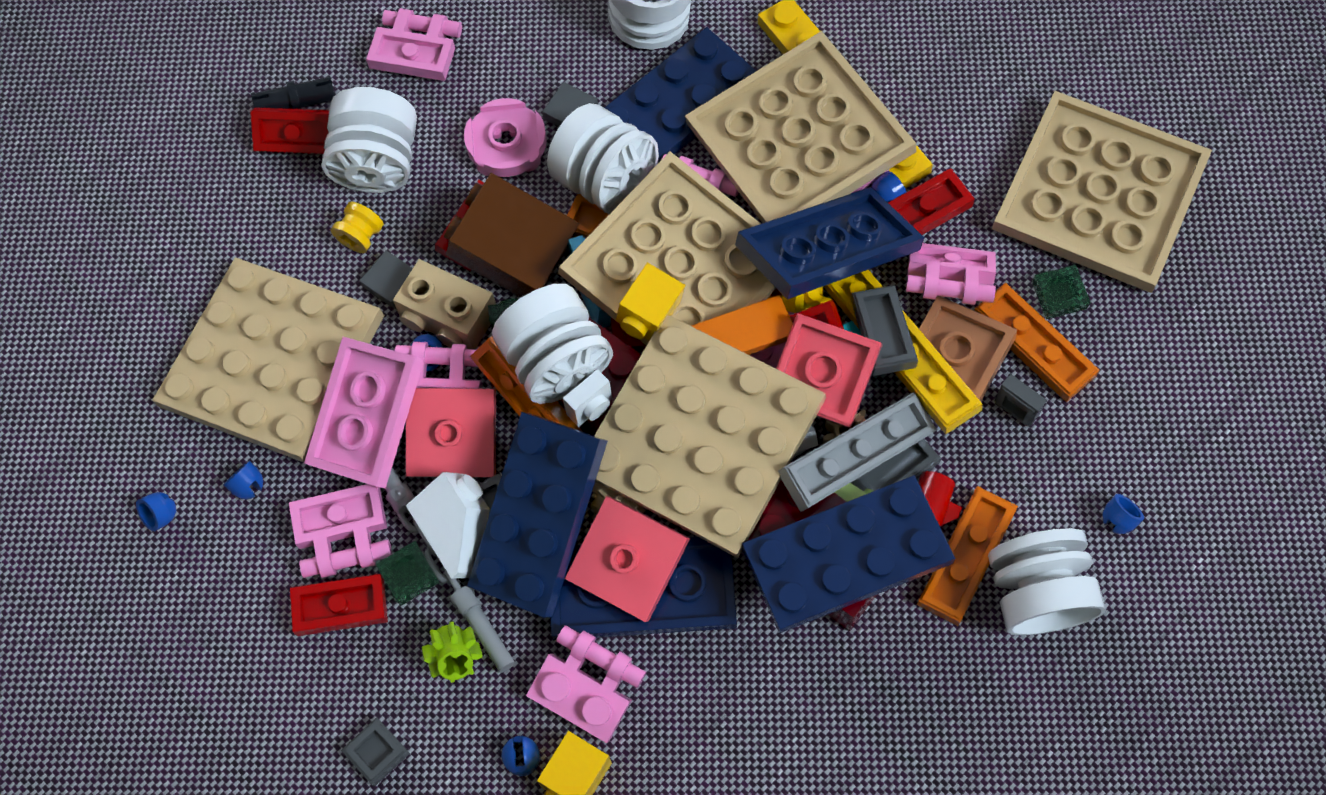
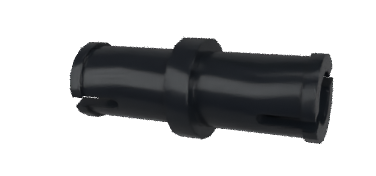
M330 76L295 84L294 80L288 81L285 87L251 93L254 108L301 109L302 107L332 101L333 96H335Z

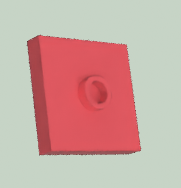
M797 313L776 369L826 393V399L817 417L851 429L882 348V343Z
M416 388L406 419V477H438L442 472L467 474L471 477H494L496 475V388Z
M606 496L565 579L638 619L648 622L690 538L610 496Z

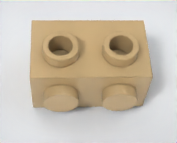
M418 259L393 299L400 316L399 319L405 326L416 332H422L423 329L429 331L450 348L453 344L467 345V349L475 350L498 313L492 292L421 259Z

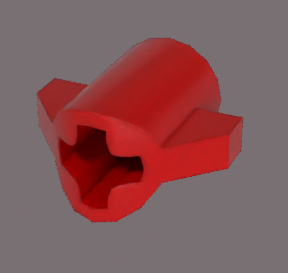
M922 472L918 483L939 526L959 518L962 507L950 501L955 488V482L948 476L938 472Z

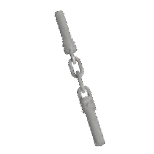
M392 468L385 489L387 500L404 527L410 532H418L427 545L424 554L427 564L439 581L443 583L450 582L455 592L450 596V601L458 608L457 612L462 614L473 628L474 633L499 673L507 671L514 666L515 661L481 609L480 599L475 597V591L468 586L461 587L457 579H451L446 570L444 571L446 576L440 572L431 557V553L435 557L437 556L416 521L413 520V526L405 516L409 513L406 505L415 496L408 485L401 482Z

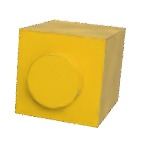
M647 262L619 303L616 321L621 323L622 329L630 336L637 339L645 338L650 341L666 316H672L680 304L686 285Z
M568 730L537 782L546 790L544 795H593L612 762L609 755Z

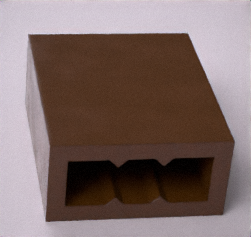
M490 173L483 185L476 182L465 201L469 209L463 219L456 215L444 235V238L449 240L446 256L515 295L523 297L536 289L545 287L568 248V239L574 237L580 223L495 174Z

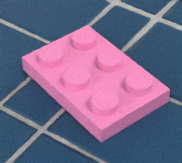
M342 337L304 464L386 489L424 359Z

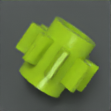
M449 622V625L442 626L437 630L431 629L432 645H424L421 648L424 662H427L429 665L431 677L435 678L441 675L445 679L450 680L451 683H454L455 680L462 679L468 674L473 675V660H478L483 656L480 644L476 642L473 628L468 627L463 631L462 628L454 625V622Z

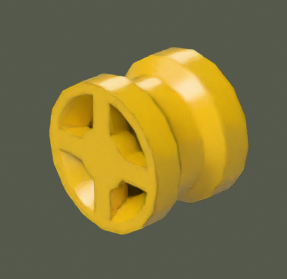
M353 201L348 202L344 208V218L342 221L335 222L330 231L344 246L359 253H366L371 245V236L379 233L384 223L376 213L366 206Z

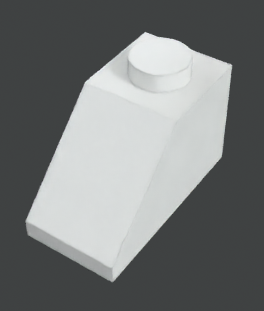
M442 472L413 498L406 507L451 579L470 578L490 509L481 497L483 495L482 488L474 478L467 474Z

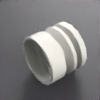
M609 0L608 19L612 31L623 42L641 49L654 50L664 48L679 40L688 28L691 0Z
M354 87L342 90L333 96L327 124L329 134H327L325 140V151L321 164L325 175L337 184L362 192L384 193L397 190L406 185L410 177L411 167L409 164L412 159L410 147L414 141L417 121L415 108L405 98L391 91L374 87Z
M589 103L574 110L565 118L555 132L547 158L549 175L574 193L581 194L588 202L596 204L599 209L610 214L657 165L659 157L658 144L651 135L644 131H639L636 126L624 123L619 116L600 105Z
M551 284L521 297L502 313L492 330L493 339L508 364L516 366L515 373L517 379L521 384H524L525 391L530 400L538 404L552 403L563 399L566 394L598 369L602 373L613 357L611 345L606 338L601 336V330L598 325L588 321L589 314L587 308L574 288L567 284Z
M1066 528L1033 532L1001 543L989 552L990 566L994 570H999L993 577L995 585L999 588L1017 589L1004 596L1000 601L1008 633L1011 635H1036L1055 632L1090 622L1106 612L1098 580L1095 577L1076 576L1089 569L1093 564L1091 555L1088 552H1083L1087 548L1088 542L1082 530Z

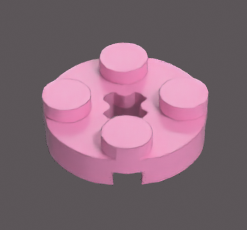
M502 98L487 102L480 107L481 112L473 120L470 117L464 129V142L470 159L477 166V170L481 174L489 176L490 173H493L498 177H510L534 171L541 163V156L546 148L547 137L543 119L536 110L534 113L531 109L526 108L524 102L518 99ZM509 131L511 137H515L513 141L506 144L495 141V139H500L502 132Z

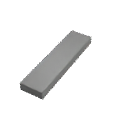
M915 392L783 467L778 472L800 512L934 433L937 429Z

